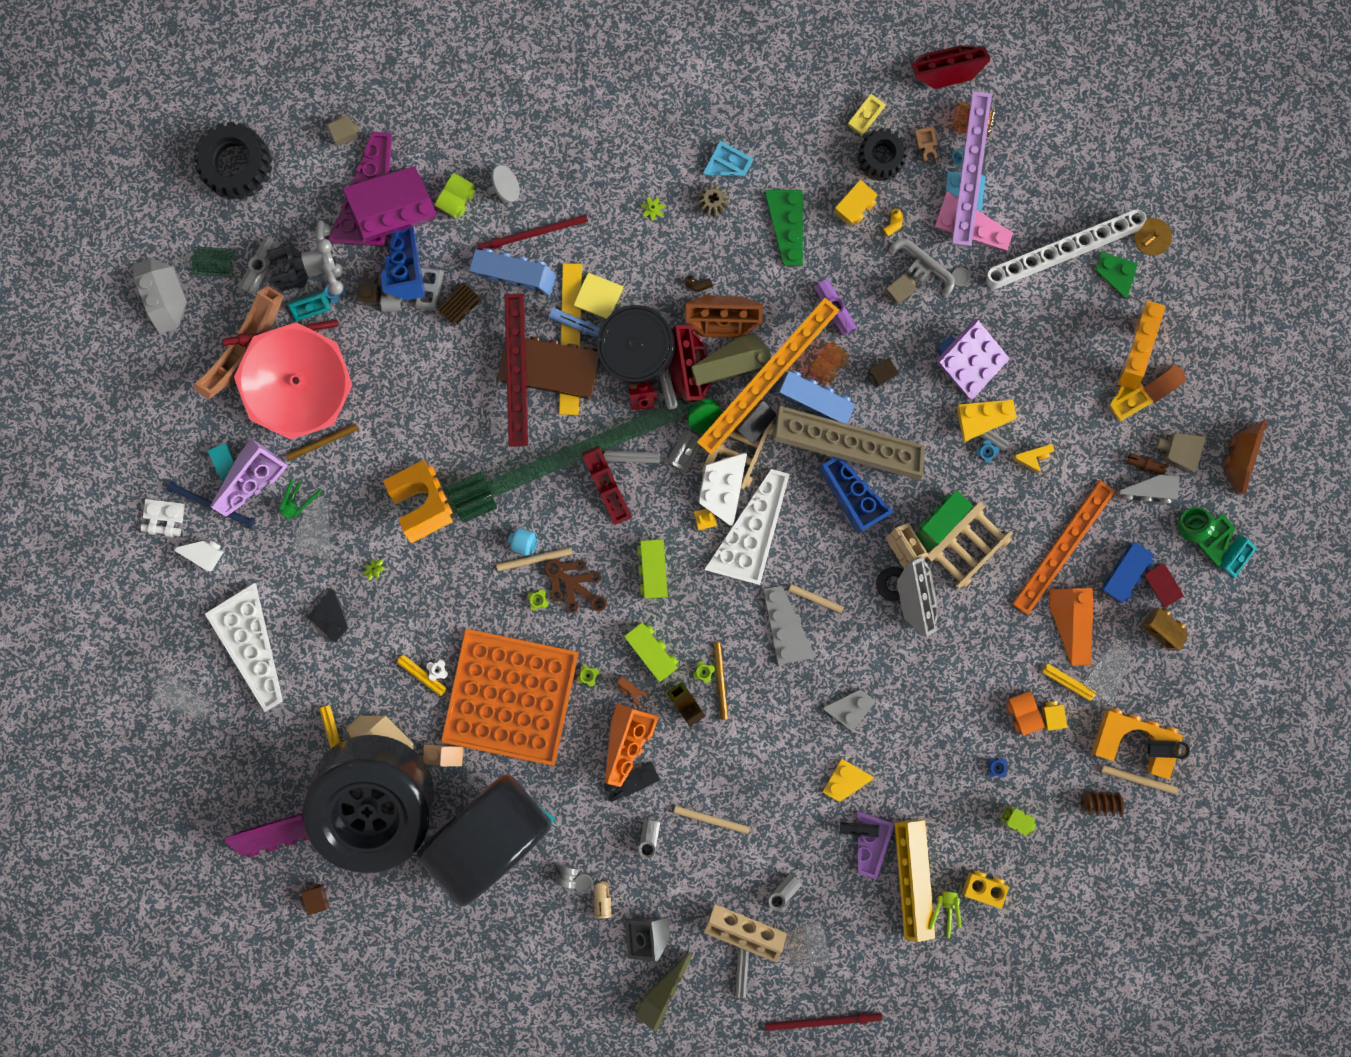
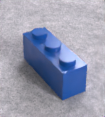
M1131 542L1100 588V591L1118 603L1127 602L1133 593L1131 590L1134 585L1137 586L1141 582L1143 571L1149 569L1152 565L1154 554L1138 543Z

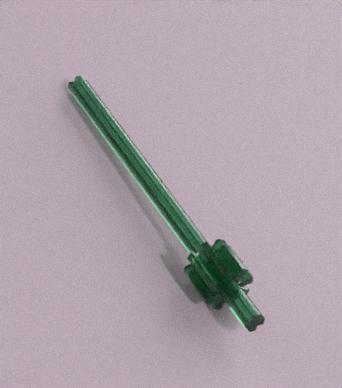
M678 400L677 408L669 410L667 406H664L489 481H486L483 472L480 471L447 485L450 497L445 501L452 509L453 513L450 516L457 513L461 522L464 523L497 509L494 497L584 459L581 453L599 446L601 451H604L688 415L690 407L697 401Z

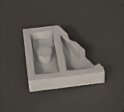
M860 689L824 706L823 709L853 732L876 701Z

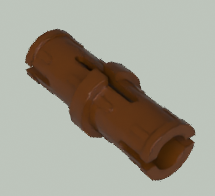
M1131 452L1129 453V460H1127L1126 464L1141 468L1145 472L1151 471L1165 475L1167 464L1154 461L1151 457L1145 458Z

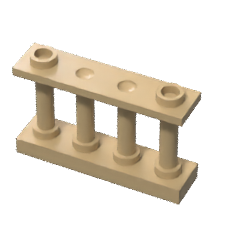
M772 422L764 430L761 441L756 440L754 443H751L735 430L727 437H732L757 448L753 459L746 456L745 464L750 467L746 476L742 477L740 488L742 491L745 487L749 488L753 477H750V474L767 434L771 435L775 425ZM721 444L712 456L708 455L705 464L715 462L717 454L733 457L739 455V453Z
M980 501L970 509L944 540L928 553L929 556L926 557L929 562L933 560L938 561L959 581L954 586L956 589L967 587L972 581L970 579L971 576L1001 546L1004 548L1012 540L1010 538L1013 534L1011 531L1006 532L1004 535L983 515L984 512L982 510L985 506ZM973 519L975 521L978 520L999 540L992 548L970 529L969 523ZM959 533L965 534L985 553L978 562L956 542L957 539L955 537ZM947 546L951 547L972 567L965 576L943 556L944 553L942 551Z

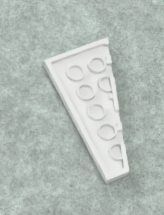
M773 469L770 470L704 570L760 585L790 474Z
M256 583L205 613L264 712H267L283 702L258 590Z

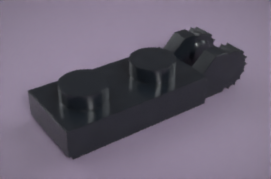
M647 764L629 773L621 786L622 792L612 795L609 798L610 802L623 796L627 797L660 781L653 764ZM609 784L604 789L605 791H610L616 786Z

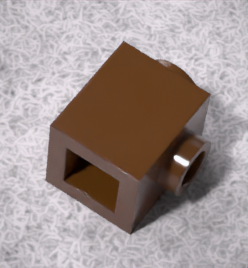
M317 883L306 886L307 890L301 893V905L303 908L305 907L307 916L330 908L324 885L318 886Z

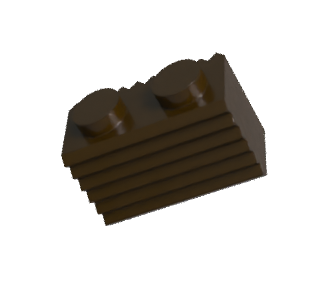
M465 282L457 283L451 289V295L448 298L443 297L437 304L439 306L437 310L454 327L481 301L480 297Z

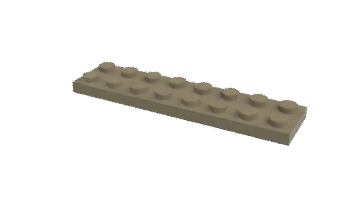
M779 406L777 410L774 441L917 480L923 477L925 445Z

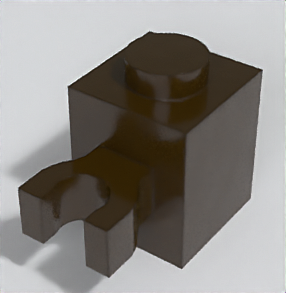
M364 271L365 283L358 282L356 301L360 305L379 307L381 287L376 284L379 279V273L374 272V277L369 279V272Z

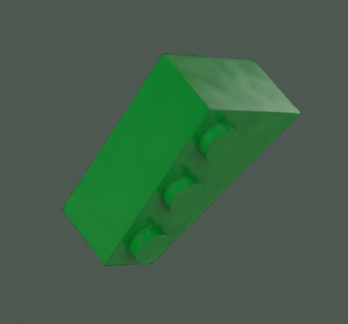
M957 490L952 494L948 492L941 500L943 504L940 507L938 505L935 506L929 513L931 516L928 519L925 518L918 525L919 529L915 534L927 553L938 546L973 507Z

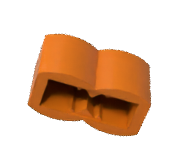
M1031 691L1007 699L1006 708L1009 715L1013 714L1015 722H1013L1016 733L1020 732V735L1024 736L1045 728Z

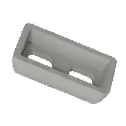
M421 267L423 277L424 273L436 274L434 284L424 283L425 291L433 293V300L431 303L421 302V297L416 298L414 307L416 309L438 311L437 308L439 306L437 304L441 298L444 271L442 269Z

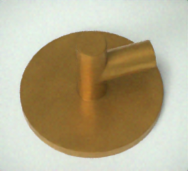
M1148 218L1142 228L1134 233V240L1136 246L1143 253L1159 255L1165 252L1171 245L1172 232L1168 224L1163 220Z

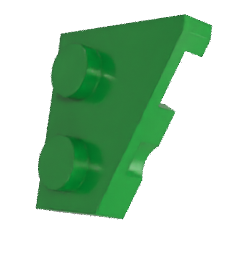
M1101 252L1095 272L1103 277L1112 288L1114 287L1124 299H1127L1138 263Z
M1223 514L1215 518L1216 525L1212 536L1203 542L1196 543L1216 567L1221 565V559L1228 548L1229 539L1235 530V527Z

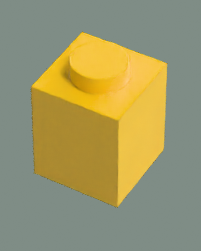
M1057 701L1046 702V706L1041 707L1044 729L1050 731L1067 728L1064 705L1058 704Z

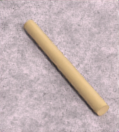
M569 547L496 564L497 570L502 571L572 555L573 552L572 548Z
M1102 765L1101 768L1102 773L1168 793L1176 794L1178 787L1105 765Z
M675 806L674 813L745 834L749 833L750 827L679 806Z

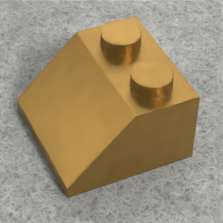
M1154 608L1140 626L1168 650L1180 651L1189 634L1185 630L1186 626L1178 620H1173L1170 617L1171 613L1165 608Z

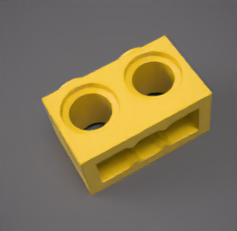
M975 870V873H968L962 894L965 897L1002 909L1009 886L1004 884L1005 880L994 876L992 880L986 877V873ZM976 880L981 881V887L974 890L972 888L973 882ZM999 887L998 895L991 896L992 888Z

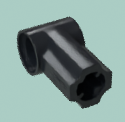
M1149 740L1147 751L1148 757L1185 759L1190 753V748L1188 744L1179 740ZM1181 744L1183 752L1177 755L1175 747Z

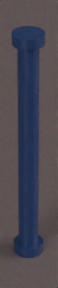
M171 481L167 487L168 492L177 493L214 510L210 507L212 501L176 485V482ZM234 511L227 516L246 525L248 529H252L256 521L252 517L247 518Z

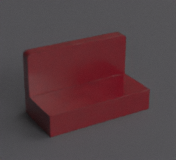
M1165 563L1154 566L1151 571L1144 574L1163 607H1167L1184 597Z

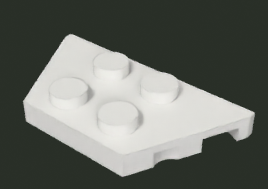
M744 452L730 458H723L717 462L707 463L703 472L698 502L730 526L734 525L747 454Z

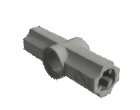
M264 237L255 256L249 260V267L238 288L254 296L262 279L269 272V266L272 263L268 258L267 250L280 247L278 243ZM262 262L263 267L260 270H256V265Z

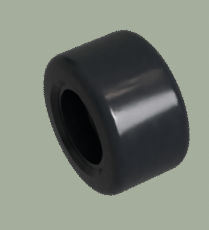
M361 735L338 743L317 764L304 800L303 825L310 843L328 862L351 872L378 873L401 865L419 849L428 831L434 799V787L429 769L423 759L412 748L394 738L381 735ZM362 788L364 795L356 798L349 791ZM372 788L377 789L384 794L377 798L371 795ZM393 802L394 813L384 812L382 805ZM345 803L352 804L354 806V812H352L345 805Z
M504 774L492 782L419 849L417 860L453 902L458 906L464 907L487 891L515 866L549 832L552 823L548 815L515 778L509 774Z

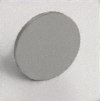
M499 165L495 167L491 174L493 186L487 189V193L489 195L497 193L503 204L516 201L520 194V187L516 176L506 166Z

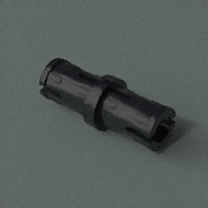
M840 822V834L857 835V837H879V825L862 824V822Z

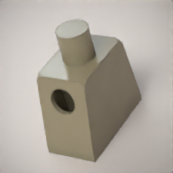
M1174 433L1170 435L1169 441L1159 438L1155 448L1165 451L1163 461L1191 474L1197 470L1206 437Z

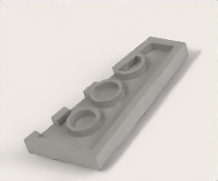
M783 586L763 589L778 665L816 658Z

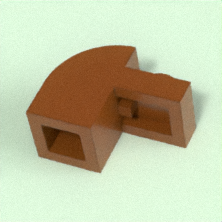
M1174 364L1147 384L1144 390L1153 402L1156 403L1182 385L1187 378L1183 370Z

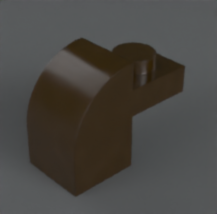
M683 682L666 692L689 727L698 723L706 716Z

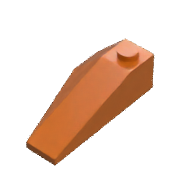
M1092 588L1049 589L1050 611L1054 617L1071 666L1091 665Z
M617 703L611 720L605 783L619 787L622 786L633 768L632 763L637 755H641L643 751L641 748L646 739L650 740L659 716Z

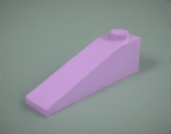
M251 438L239 453L210 507L224 516H228L243 505L250 496L261 492V488L268 483L272 484L288 465L266 447Z

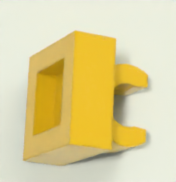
M703 509L694 512L698 531L717 526L715 515L710 510Z

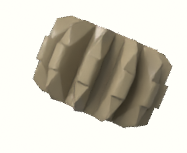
M709 184V190L703 187V193H698V198L701 200L697 201V204L702 206L701 212L707 210V216H710L712 211L714 216L717 217V210L723 214L725 212L723 207L729 206V203L726 202L729 200V195H724L726 193L725 188L719 191V184L716 185L715 189H713L712 184ZM716 197V201L714 203H710V199Z

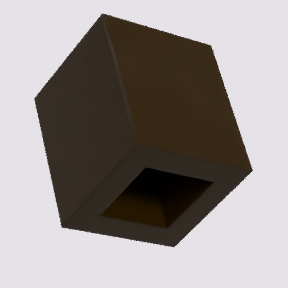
M887 358L870 368L867 377L872 385L876 384L878 388L896 377L899 372L891 359Z

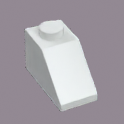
M212 540L210 542L201 541L176 547L174 550L206 571H212L223 554V551L219 549L221 546Z

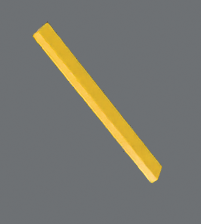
M563 263L562 311L581 319V309L574 307V304L582 287V264ZM561 324V345L567 346L570 343L578 345L580 348L581 331ZM560 394L559 414L579 415V397Z

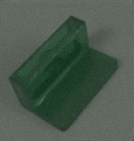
M198 246L192 257L194 275L232 278V260L235 255V249Z

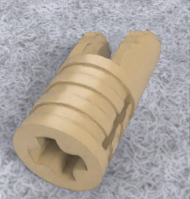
M601 881L594 886V918L612 917L609 884L606 881Z

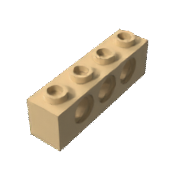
M716 904L710 912L704 933L774 962H777L781 955L787 933L777 928H772L760 921H755Z

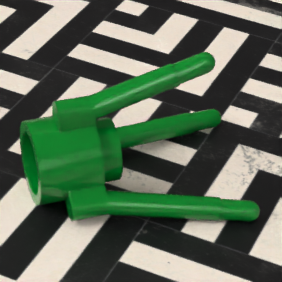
M291 478L283 500L278 507V512L288 519H292L293 516L298 517L300 512L323 490L320 488L297 509L298 504L293 500L302 483H297L288 499L294 479Z

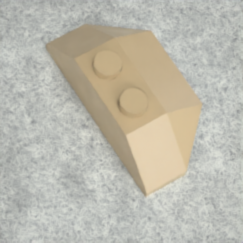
M359 716L346 729L351 738L361 735L387 736L401 741L413 749V742L387 716Z

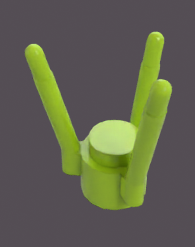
M943 891L942 896H938V903L929 925L930 930L933 929L942 904L943 908L948 909L947 938H950L952 909L956 911L957 926L961 929L960 898H958V893Z

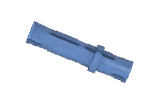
M552 307L549 319L581 331L583 335L588 334L595 338L598 337L600 327L591 324L589 320L584 321Z

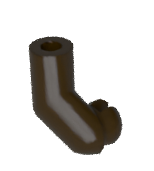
M693 275L685 277L686 287L695 292H701L713 287L710 278L699 281Z

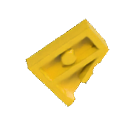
M1140 382L1136 390L1121 386L1109 408L1117 420L1121 422L1150 405L1153 400Z
M841 758L822 792L840 802L872 781L874 777Z

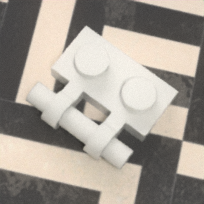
M145 499L143 518L150 519L149 525L142 524L141 531L148 532L151 535L159 533L165 534L167 537H172L173 535L180 536L181 529L174 528L175 522H183L185 504ZM158 520L167 521L166 527L157 526Z

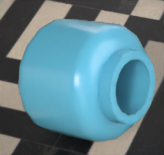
M518 528L514 533L511 532L508 543H510V548L513 552L527 556L530 553H534L538 539L534 532Z

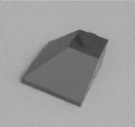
M648 917L625 920L628 959L658 961L670 939L669 918Z

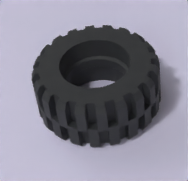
M227 122V126L220 123L216 125V129L213 130L212 127L208 129V134L201 136V144H197L195 148L198 154L194 155V161L197 163L195 169L199 174V178L217 195L225 196L227 199L234 200V197H237L241 200L245 199L244 195L246 194L249 197L255 195L253 191L255 189L260 191L263 188L262 182H268L269 177L267 173L272 171V166L270 165L272 156L269 154L268 146L253 129L247 128L241 123L235 125L234 122ZM231 146L245 147L249 152V162L244 171L231 177L221 175L217 169V162L221 153Z

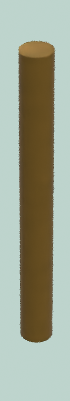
M355 423L287 453L286 457L291 461L354 433L359 428Z
M721 642L713 643L720 718L724 720L728 719Z

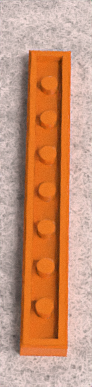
M1101 480L1097 482L1012 603L1013 606L1024 614L1029 615L1115 493L1114 489Z

